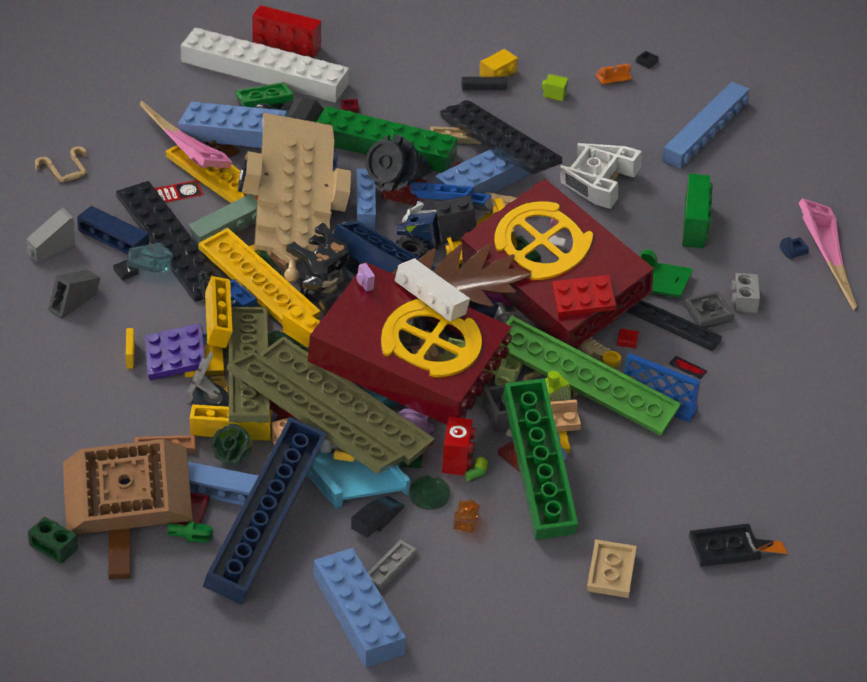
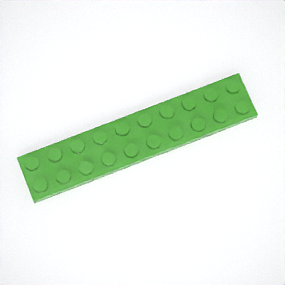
M511 316L506 324L512 326L510 333L512 340L508 345V348H510L509 357L547 377L550 371L559 372L569 382L570 389L653 433L662 436L680 409L681 403L522 320Z

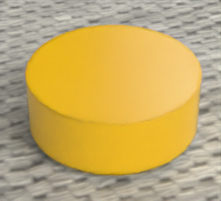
M607 351L602 355V363L614 369L618 368L621 364V355L615 351Z

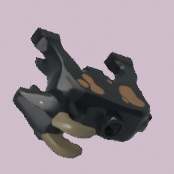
M321 223L315 227V233L322 236L318 237L315 234L308 242L311 245H318V248L312 252L302 248L294 241L286 247V251L294 257L301 258L312 275H304L305 280L302 283L304 288L315 292L332 294L338 288L336 284L339 279L335 278L333 281H328L327 275L335 270L339 271L343 267L349 255V248L347 247L348 243L341 242L335 238L333 232L326 224Z

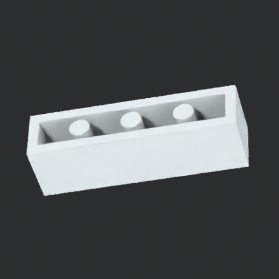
M415 258L398 265L395 281L449 321L466 315L470 301L469 297Z

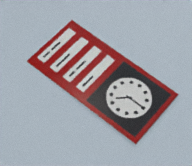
M197 180L155 188L165 203L204 195Z

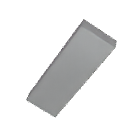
M400 540L368 571L379 592L417 555L416 548Z

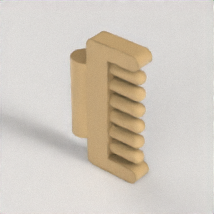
M592 337L577 348L579 351L591 357L595 356L597 359H602V355L610 351V348L603 347L602 344L599 345V342H596Z

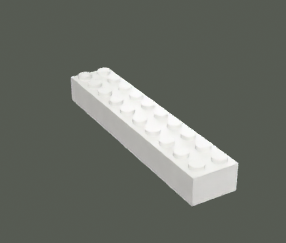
M194 28L181 44V62L267 85L284 82L293 92L334 103L337 102L349 84L348 67L200 28Z

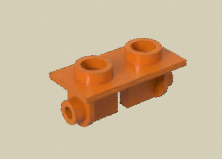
M627 63L616 65V70H614L613 66L601 67L598 73L595 74L601 85L633 79L629 73L631 65Z

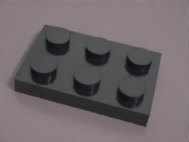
M749 523L689 531V539L700 567L759 560L761 558V551L755 550L750 538L755 537Z

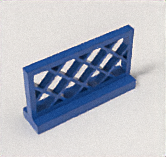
M628 353L624 374L629 377L634 375L637 381L681 403L680 409L674 417L690 423L698 412L699 405H697L700 381ZM631 362L637 363L640 368L635 369ZM649 369L655 370L658 375L653 376ZM644 372L648 379L643 380L639 373ZM667 376L673 377L676 382L671 384ZM662 379L666 386L661 387L657 380ZM651 382L654 387L647 385V383ZM685 383L693 385L694 389L689 391ZM679 386L684 393L679 394L674 387ZM669 389L673 395L666 393L665 390ZM686 396H687V398L690 400V402L684 400L683 397H686Z

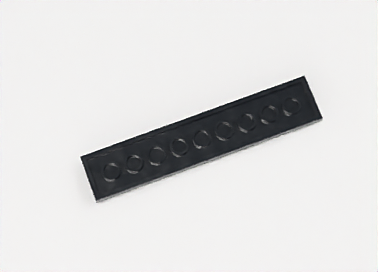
M464 100L454 106H448L440 111L441 118L532 175L563 163L562 156L469 100Z
M146 181L117 190L116 197L138 227L149 233L150 243L194 302L203 300L198 275L207 272L209 281L211 276L220 278L222 276L206 255L198 249L197 243L152 184Z

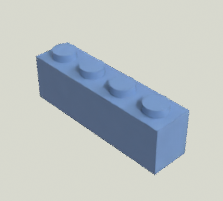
M366 168L357 169V221L375 231V181L369 176Z

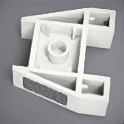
M578 143V158L571 167L560 166L561 183L590 202L611 209L618 199V182L609 178L615 171L634 178L641 169V151L626 146Z

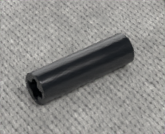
M462 77L461 87L462 90H507V77Z

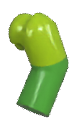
M477 457L474 460V469L465 472V477L468 481L486 474L488 462L485 457Z

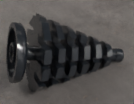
M394 134L391 141V136L388 135L373 144L367 152L365 160L366 170L375 181L374 183L379 188L389 192L394 191V189L396 191L409 184L411 185L417 179H422L433 171V166L413 144L403 136Z

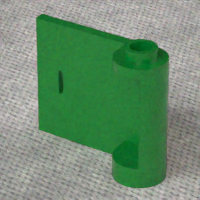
M648 249L641 251L639 256L654 268L653 292L651 293L681 298L692 275L693 268L658 263L655 252Z

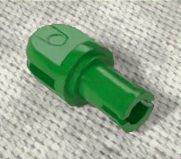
M192 521L188 525L169 522L167 536L184 537L190 543H207L213 539L214 531L209 525L197 524Z

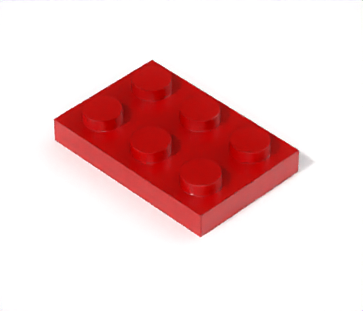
M609 275L552 282L558 317L616 310Z

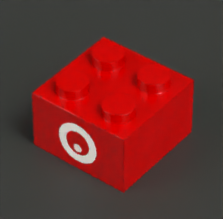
M449 416L443 447L442 473L465 476L467 468H471L472 456L470 454H474L475 442H471V440H475L476 428H472L473 419Z

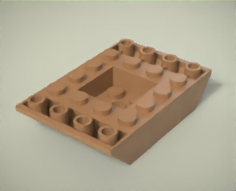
M165 439L85 448L78 450L63 462L66 529L72 530L76 535L169 524V522L193 521L187 448L185 446ZM122 479H130L127 485L120 484Z

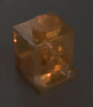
M470 499L460 501L454 514L453 529L474 533L479 518L480 505ZM461 519H462V520L470 521V523H465V522H460V521H461Z

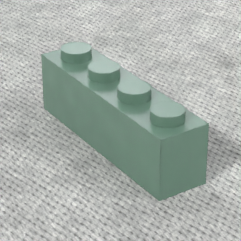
M249 194L189 224L193 239L198 244L226 228H229L235 234L255 224L258 203L254 198L255 195Z

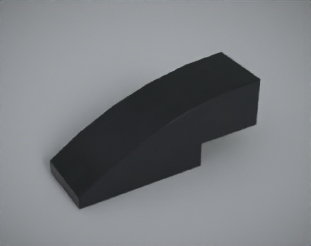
M389 496L375 499L351 517V529L368 538L375 530L381 531L404 508V504Z

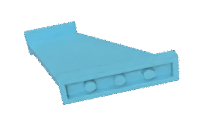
M320 451L308 474V477L335 509L343 506V500L402 491L405 496L409 494L410 479L407 474H404L399 469L398 464L378 475L357 460H354V462L333 459L334 453H323Z

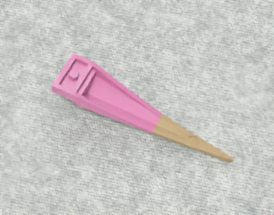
M141 101L140 106L201 168H207L208 166L219 169L222 167L230 168L232 161L223 152L211 148L185 134Z
M802 198L798 203L804 214L802 218L854 311L857 305L849 286L842 260L836 217L830 207Z

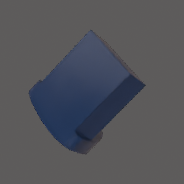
M791 237L783 238L779 245L781 251L788 259H793L809 252V247L801 237L791 239Z

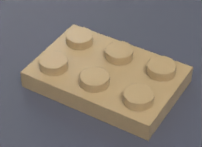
M595 540L587 591L629 598L637 546Z

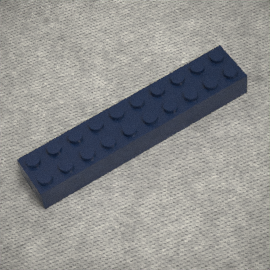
M359 221L336 224L333 235L341 242L348 243L347 247L349 248V258L351 260L359 261L362 264L367 262L392 273L399 264L414 258L416 260L420 259ZM432 265L431 271H434L436 267ZM492 300L490 301L493 307L469 301L468 307L495 318L499 305Z
M289 417L207 572L203 584L204 588L242 605L323 446L327 433Z

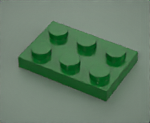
M284 82L235 90V97L245 107L255 108L259 103L271 106L275 103L285 104L294 100V94Z

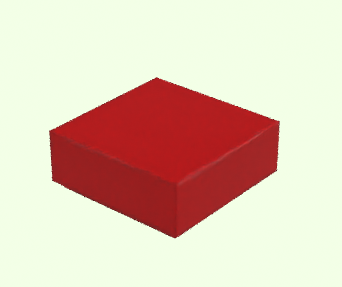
M620 328L617 346L636 349L639 331Z

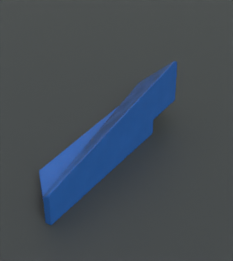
M414 182L410 185L411 194L416 195L418 198L444 201L471 195L473 209L493 213L491 194L474 193V187L421 182Z

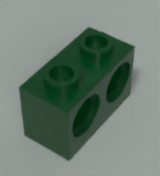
M45 516L28 530L29 546L60 564L78 550L77 535L72 530H67L56 521H52Z

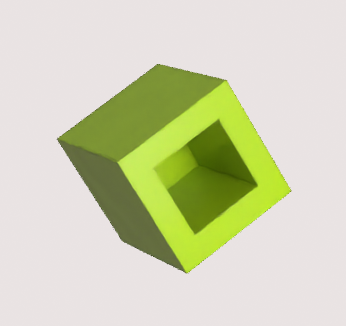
M549 74L547 79L542 82L543 97L563 101L567 93L568 78Z

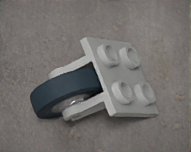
M210 352L207 359L202 358L198 367L201 371L197 370L192 379V382L195 384L191 383L186 394L189 395L186 403L190 404L193 400L195 405L228 407L229 395L226 390L220 385L212 383L204 375L213 353Z

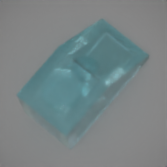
M162 243L130 248L127 265L153 273L170 270L173 254Z

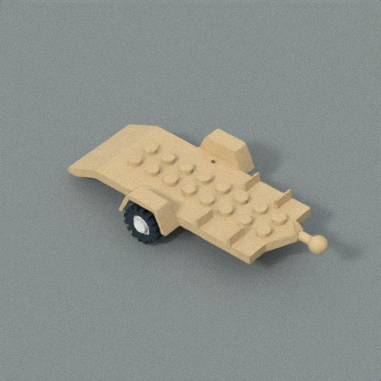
M263 112L261 154L247 152L241 165L238 191L258 196L254 249L273 252L288 262L289 267L286 269L284 277L289 282H295L299 278L296 264L303 260L288 253L286 247L294 241L302 248L312 252L319 247L318 245L309 244V239L315 234L318 237L322 236L315 233V227L321 223H325L330 229L331 209L345 212L351 191V171L339 168L333 171L334 135L331 125Z

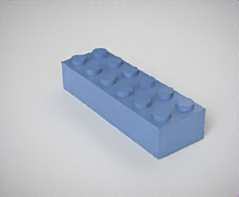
M191 102L180 119L178 126L182 132L200 142L210 143L215 140V143L262 148L263 112L288 117L287 111Z
M490 149L436 175L435 184L474 187V193H494L530 175V173Z
M350 548L315 559L314 579L364 667L367 668L405 655L406 637L355 550Z

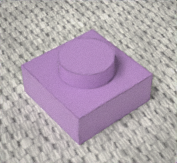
M366 263L360 264L358 274L356 275L357 281L364 287L366 292L373 290L375 275Z

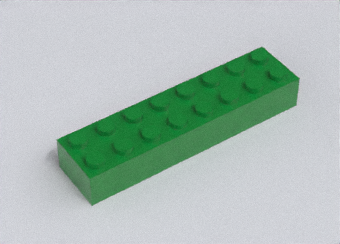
M326 106L316 122L333 127L335 148L367 155L373 144L390 135L391 141L394 134L401 135L410 141L424 158L428 160L433 166V171L439 173L449 169L457 154L458 137L340 110L334 107Z
M543 378L505 383L503 396L534 539L575 535L578 521L546 380Z

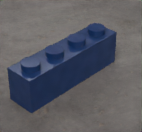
M90 206L77 216L78 231L135 259L150 247L148 232L96 207Z

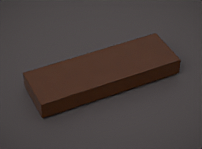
M130 528L109 530L108 579L130 578Z

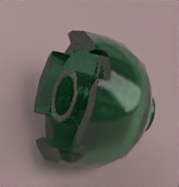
M230 423L228 426L222 429L219 428L216 431L211 447L214 449L216 459L225 464L237 465L249 458L253 449V441L246 429L238 424Z

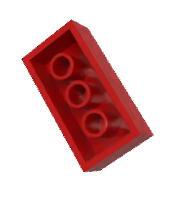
M260 5L252 15V43L314 58L321 49V20Z

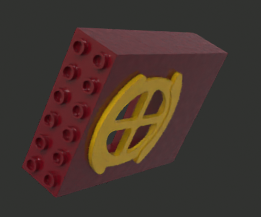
M546 179L534 184L528 191L521 193L518 198L507 203L504 208L493 213L490 218L479 223L476 228L465 233L461 238L464 263L483 247L491 243V248L482 270L495 261L514 254L515 258L509 269L526 271L532 275L519 282L510 284L516 290V293L501 295L543 332L575 349L653 292L654 268ZM533 216H545L555 219L559 223L546 233L541 234L525 220ZM516 226H521L535 238L532 243L520 251L514 248L511 241V233ZM564 228L569 230L573 238L572 249L566 254L549 241V238ZM543 245L558 257L559 260L554 263H537L526 259L525 256L538 246ZM601 275L610 276L616 310L558 317L552 288L553 281Z
M365 262L375 275L374 289L366 292L364 287L358 283L356 276L352 279L310 334L307 361L445 425L448 424L449 416L466 418L467 411L473 408L476 397L482 395L484 385L489 384L493 377V372L499 370L501 360L507 358L510 351L508 345L512 340V335H510L512 326L469 307L467 308L466 315L449 321L395 281L396 275ZM421 317L437 326L432 333H427L406 322L409 319ZM445 328L463 336L466 345L458 347L440 339L438 336ZM403 330L426 341L417 354H412L405 349L400 342L399 331ZM432 345H437L458 355L455 359L445 362L428 361L423 358Z

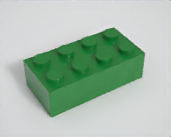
M689 173L684 206L682 246L704 248V242H708L709 231L706 230H709L711 226L710 216L713 196V183H710V175Z

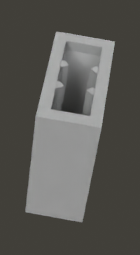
M64 208L56 212L26 239V252L28 256L38 263L75 246L73 217Z

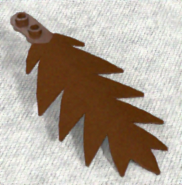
M491 243L474 254L457 271L462 250V244H460L433 271L469 297L470 302L488 307H493V304L483 291L514 294L516 290L510 284L519 282L532 275L526 271L509 269L515 258L514 254L501 258L482 270L490 251ZM433 248L417 261L431 270L436 249ZM398 267L392 272V274L396 275Z

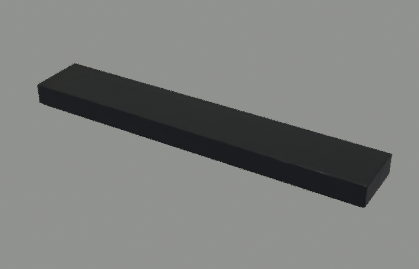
M644 300L639 301L626 311L711 351L722 340L721 335Z

